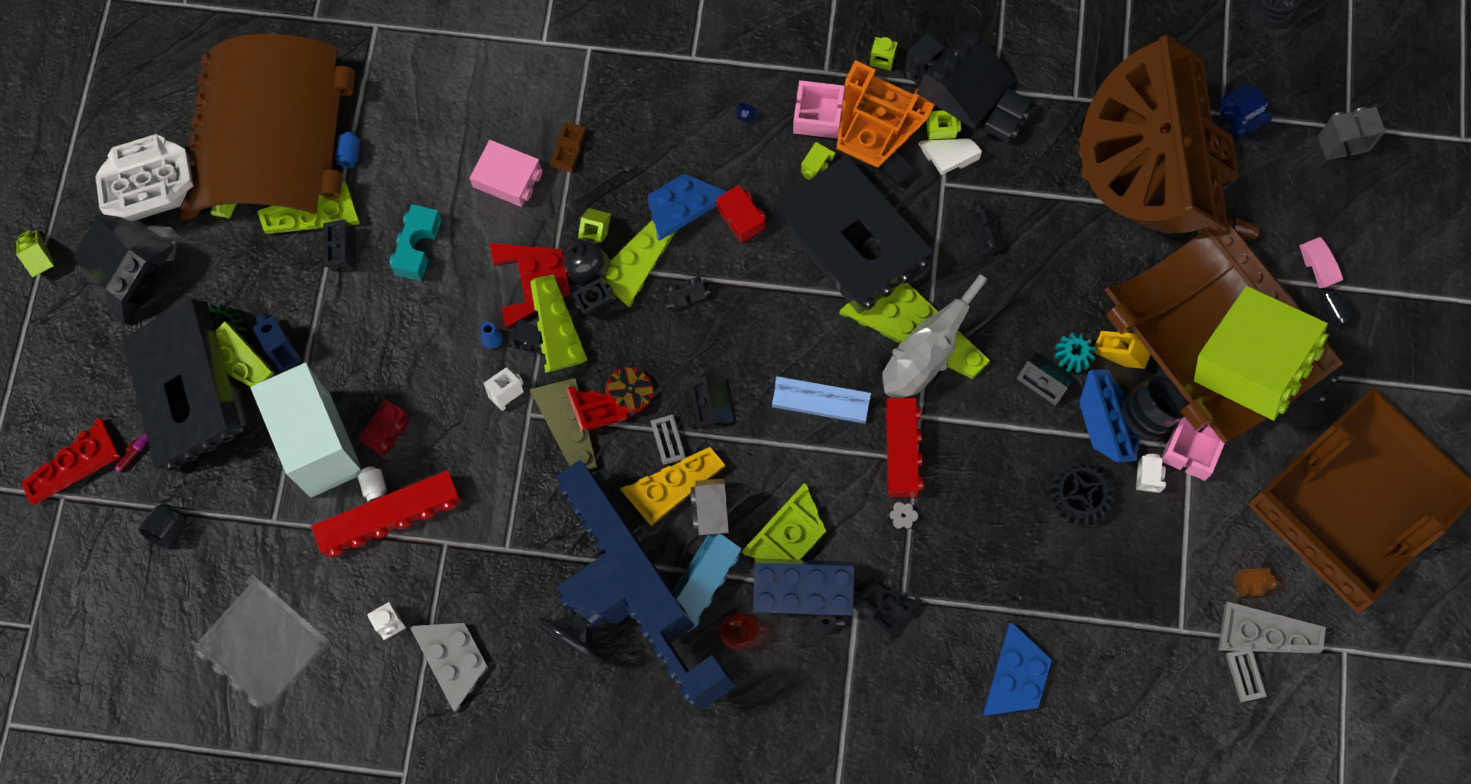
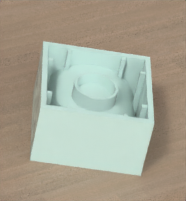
M307 363L250 387L285 473L308 496L312 498L358 477L362 468L330 392Z

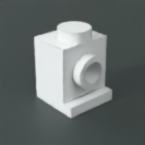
M507 367L483 383L488 397L502 411L506 408V404L524 392L522 388L524 383L517 373L513 374Z
M1146 454L1138 461L1136 490L1160 493L1165 488L1166 482L1161 481L1165 478L1166 469L1165 466H1162L1160 455Z
M390 602L367 614L375 631L382 636L383 640L406 628L396 608Z

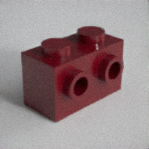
M385 400L358 439L363 446L383 458L392 449L399 435L405 431L411 419L405 411Z

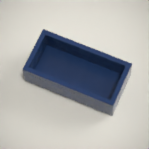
M755 558L753 612L853 615L854 563L853 561Z

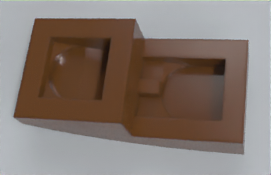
M564 122L557 138V147L550 161L552 168L573 172L581 150L586 127Z

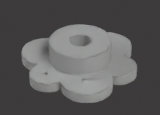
M895 503L894 511H891L889 515L893 519L895 528H911L912 522L917 520L918 514L912 510L913 506L911 504Z

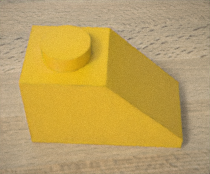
M1101 331L1094 346L1096 349L1095 354L1130 368L1145 369L1151 355L1135 333L1121 335L1119 332Z

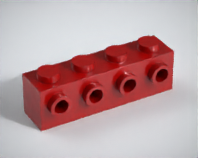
M887 398L885 408L888 497H917L919 490H923V476L918 475V466H922V452H918L917 443H921L922 438L921 429H917V420L921 419V408L916 406V398Z

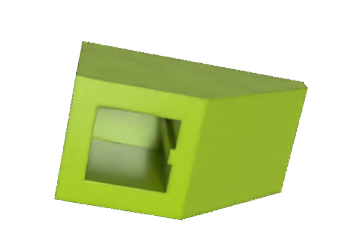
M38 230L32 233L30 231L24 232L18 237L16 241V255L32 277L53 267V258Z

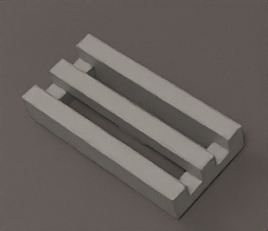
M673 414L651 420L663 467L685 459V452ZM668 421L671 423L680 453L678 456H675L666 426ZM657 424L662 426L671 458L666 459Z
M1253 651L1227 653L1226 657L1240 703L1266 697ZM1245 654L1247 656L1252 676L1258 692L1256 694H1254L1249 673L1243 658V655ZM1236 656H1237V660H1238V663H1239V666H1240V670H1241V673H1242V676H1243V680H1244V683H1245V686H1246V689H1247V693H1248L1247 696H1246V693H1245V690H1244V686H1243V683H1242V680H1241V676H1240V673H1239V670H1238V667H1237V663H1236V660H1235V657H1236Z

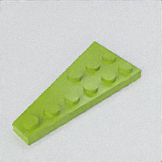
M909 283L900 284L890 296L882 297L869 311L864 310L858 314L848 303L839 312V314L845 317L848 316L865 327L869 326L879 331L880 334L898 343H901L902 340L909 336L921 321L938 313ZM958 331L955 350L946 361V365L973 379L989 364L990 360Z

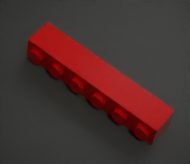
M447 470L311 525L320 553L325 557L329 556L332 558L341 555L343 550L347 548L361 547L366 544L367 540L374 537L375 539L383 538L389 534V531L396 528L398 530L405 529L411 526L413 521L418 519L427 520L440 510H452L462 501L454 480Z

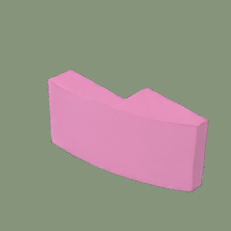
M1321 237L1299 245L1306 267L1312 266L1319 288H1325L1343 280L1333 254Z

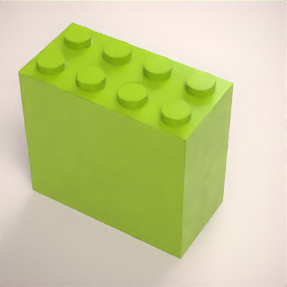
M1245 286L1199 353L1194 382L1274 421L1279 413L1284 414L1287 410L1290 396H1296L1302 384L1300 383L1302 377L1307 379L1313 368L1312 362L1314 360L1318 361L1324 351L1323 345L1328 338V334L1325 333L1328 323Z

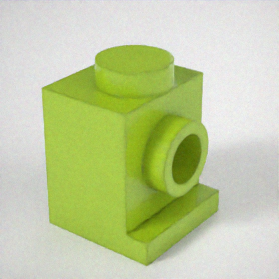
M875 37L871 51L870 66L891 71L897 52V42L887 37ZM876 57L886 58L888 61L876 59Z
M931 111L926 120L928 140L956 138L957 132L961 130L960 120L945 111Z
M815 142L801 163V173L803 176L811 180L834 164L835 152Z

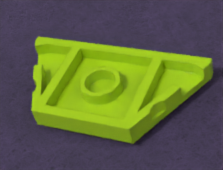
M805 483L742 551L745 556L762 559L802 560L822 538L826 530Z

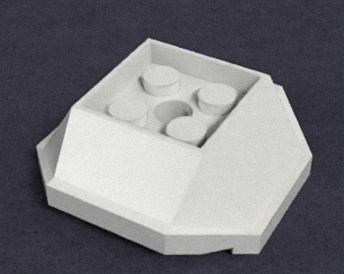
M158 134L112 147L107 155L108 159L103 163L96 175L99 208L102 213L118 216L131 222L180 207L187 191L193 187L190 163L186 150L175 143L166 141L165 138Z

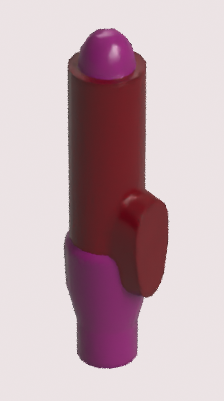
M146 433L139 439H134L126 448L127 452L116 464L115 470L117 472L124 470L137 454L143 450L148 442Z

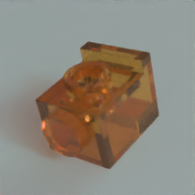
M1270 568L1240 569L1234 574L1237 598H1243L1249 593L1252 597L1263 596L1265 592L1275 589L1276 586L1275 577L1271 575Z

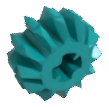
M1070 333L1069 338L1063 336L1060 340L1061 343H1057L1055 347L1058 351L1055 354V359L1061 360L1058 364L1059 367L1068 366L1066 369L1067 373L1072 368H1074L1076 373H1080L1081 368L1087 370L1090 367L1089 363H1093L1095 360L1092 354L1095 353L1096 349L1089 346L1092 342L1091 339L1082 340L1084 338L1083 334H1080L1078 338H1076L1074 333ZM1073 350V353L1077 351L1079 355H1077V353L1076 355H1073L1071 351Z

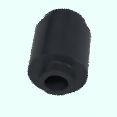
M1337 290L1331 291L1319 299L1322 303L1320 307L1331 325L1337 324L1340 327L1351 321L1350 317L1353 315V312L1343 295L1339 294Z

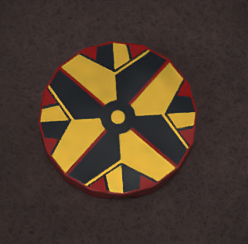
M625 367L611 374L606 384V396L613 406L615 405L620 408V411L624 413H637L646 408L653 396V386L650 379L643 372L635 368Z

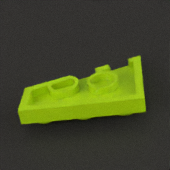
M224 322L215 330L227 374L250 387L269 379L275 374L229 322Z

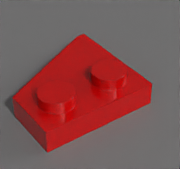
M576 387L567 388L566 392L581 432L626 421L627 414L620 411V408L615 405L613 406L606 395L591 390L589 393L575 390Z

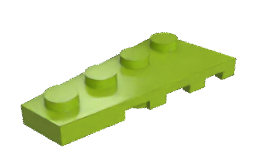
M554 274L533 279L530 284L534 307L538 311L539 321L537 322L538 331L542 333L543 343L541 344L542 354H545L547 363L544 365L545 373L586 362L587 357Z

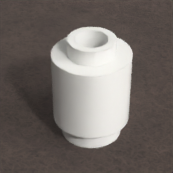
M370 466L361 470L358 480L364 499L370 502L385 496L387 488L381 469Z

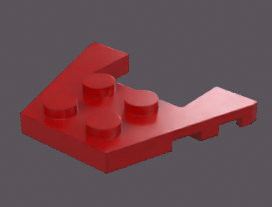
M497 243L489 244L494 266L518 262L525 297L524 303L502 307L506 330L514 327L518 320H527L532 317V314L538 312L534 307L530 284L533 279L554 274L563 299L571 295L567 274L563 267L561 249Z

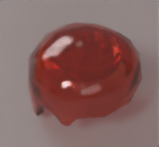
M740 612L728 616L722 622L720 636L724 644L733 650L748 649L756 641L759 626L753 616L748 617Z

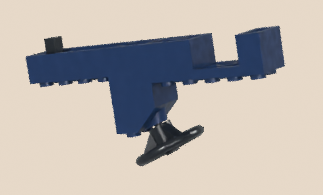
M580 459L558 474L556 477L561 483L558 485L559 490L565 498H568L571 508L584 522L582 523L583 526L596 540L595 544L603 555L557 587L562 594L558 598L566 609L569 608L573 617L555 621L540 617L537 619L538 626L560 641L561 645L570 651H575L594 664L602 666L605 663L604 657L592 648V632L595 629L593 626L599 622L617 624L631 615L641 625L639 629L647 640L649 639L652 645H655L652 649L658 658L663 660L666 665H669L666 667L667 672L674 681L676 680L680 686L682 685L679 688L680 692L693 706L698 705L704 710L735 688V683L713 655L689 671L671 644L695 627V624L604 491L605 487L614 482L606 468L604 467L593 474Z

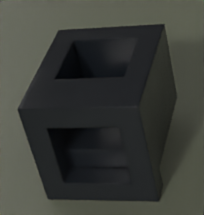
M518 320L509 340L512 348L517 349L520 346V349L525 352L532 353L535 351L540 353L542 351L541 344L543 343L541 331H538L537 326Z

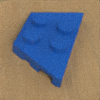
M682 174L649 194L648 204L652 212V221L655 224L657 239L659 241L716 207V199L727 191L689 175Z
M1012 623L1008 624L983 716L1012 713L1021 710L1026 711L1039 707L1051 659Z

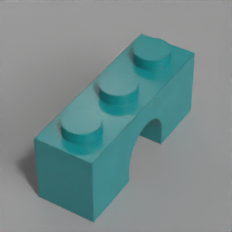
M411 204L410 210L405 213L404 228L397 236L398 246L396 252L392 253L389 263L395 275L422 281L428 259L424 252L415 250L414 246L422 238L436 239L442 221L438 210Z

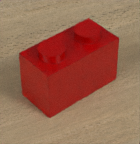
M740 185L716 199V208L741 243L765 229L766 217L759 207L756 209L753 205L750 193L747 190L743 191Z

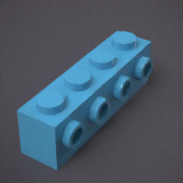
M720 533L708 534L673 589L677 600L681 603L695 624V627L699 623V616L703 609L711 604L713 593L725 582V574L739 559L738 554L741 548Z

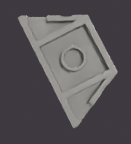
M465 623L412 626L411 630L453 711L456 712L461 707L460 705L468 693H471L475 687L477 680L485 673L488 665Z

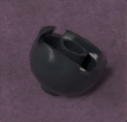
M584 237L572 241L566 247L562 259L564 270L571 280L579 285H588L591 283L590 281L600 277L603 278L611 263L607 250L599 241Z

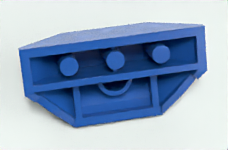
M1091 370L1088 372L1079 404L1092 446L1115 462L1137 460L1139 436L1128 427L1122 415V404L1127 399L1119 384L1112 378L1109 370Z

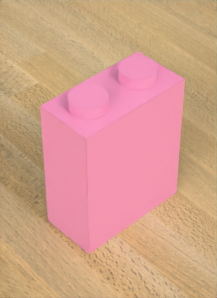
M489 140L470 176V181L473 188L522 207L525 200L528 201L533 192L532 187L535 181L538 182L541 178L542 169L539 159Z

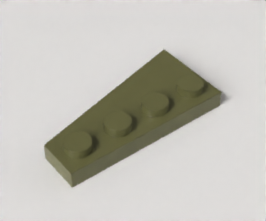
M576 378L529 389L569 466L581 459L590 471L597 469L588 430L581 432L566 392L568 387H576L575 390L579 391Z

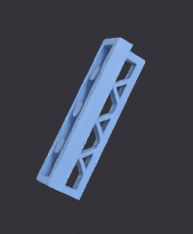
M776 376L772 407L866 423L871 393Z

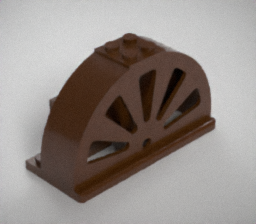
M1169 34L1159 37V41L1139 49L1122 61L1109 74L1096 92L1086 114L1082 136L1079 137L1080 146L1078 151L1082 158L1083 166L1081 173L1084 180L1089 182L1092 190L1106 206L1145 228L1163 233H1185L1210 226L1218 232L1229 230L1222 183L1239 178L1233 136L1212 122L1203 59Z

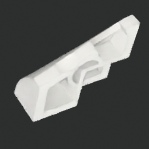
M970 139L922 140L918 144L929 161L932 160L941 176L957 167L961 169L979 160L982 152L975 142Z

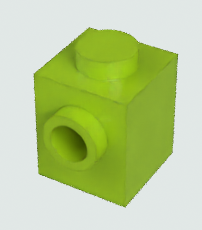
M589 208L581 217L578 239L582 237L593 238L601 243L608 235L611 214Z

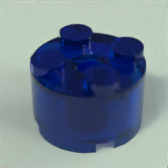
M1248 82L1221 99L1222 107L1219 108V113L1224 120L1228 119L1233 125L1232 131L1238 138L1249 135L1272 120L1271 112L1267 114L1265 108L1269 106L1266 98L1255 85L1249 87Z

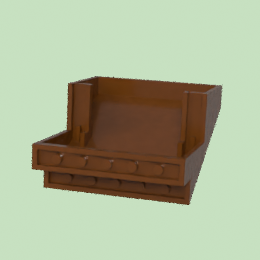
M1372 387L1249 502L1248 506L1359 614L1380 596L1413 557L1446 533L1471 504V479L1382 394Z

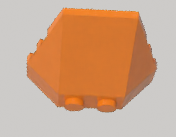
M855 60L845 79L836 149L879 168L928 119L934 104L919 96L916 92L912 94L875 77L876 69Z

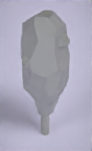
M980 274L961 299H955L935 315L921 321L911 334L902 340L898 348H894L892 351L893 356L883 371L885 394L891 398L914 396L934 378L939 370L945 371L947 368L946 361L955 350L958 329L970 308L968 304L987 281L984 276Z

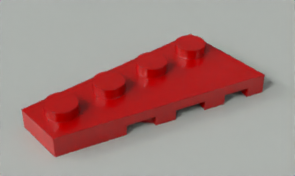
M100 417L93 422L95 425L88 431H82L77 435V440L68 448L63 447L57 452L55 459L50 463H44L21 483L32 505L43 501L120 458L109 431Z

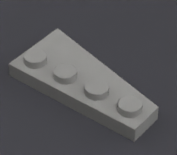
M1227 602L1224 606L1218 650L1321 653L1324 647L1326 627Z

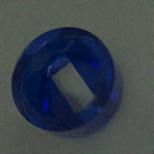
M739 103L736 109L737 119L742 118V122L750 121L755 113V109L746 103Z

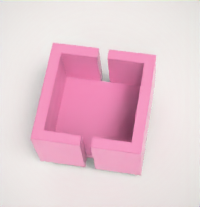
M799 80L793 133L838 139L844 86Z
M1184 417L1175 424L1161 457L1162 462L1179 470L1184 466L1186 467V473L1206 481L1213 473L1225 443L1221 441L1209 424L1200 433L1195 431Z

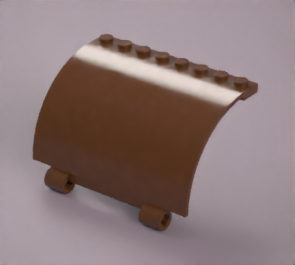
M251 34L227 39L202 55L200 62L203 66L202 73L199 75L197 82L200 87L194 103L197 107L191 123L194 128L188 143L189 147H191L188 158L193 187L187 191L179 207L181 210L180 218L191 220L199 214V210L208 207L243 203L281 206L316 214L319 194L327 199L340 198L343 174L339 171L331 170L339 98L340 95L348 96L353 93L355 70L347 66L335 67L337 46L292 35Z
M1228 219L1229 230L1218 232L1210 226L1206 227L1191 241L1149 270L1124 283L1105 289V292L1116 305L1106 314L1111 323L1121 335L1132 329L1189 402L1181 410V413L1194 430L1198 431L1209 424L1223 443L1247 432L1266 420L1267 417L1194 382L1199 353L1245 286L1302 311ZM1327 340L1323 345L1324 351L1318 361L1314 360L1312 362L1313 368L1307 379L1302 377L1300 381L1302 384L1296 396L1291 395L1288 399L1290 403L1344 364V361Z

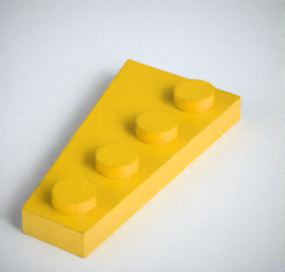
M708 447L671 467L663 468L658 473L649 477L646 476L630 486L627 485L620 488V490L650 527H652L691 495V487H695V481L711 479L725 468V464Z

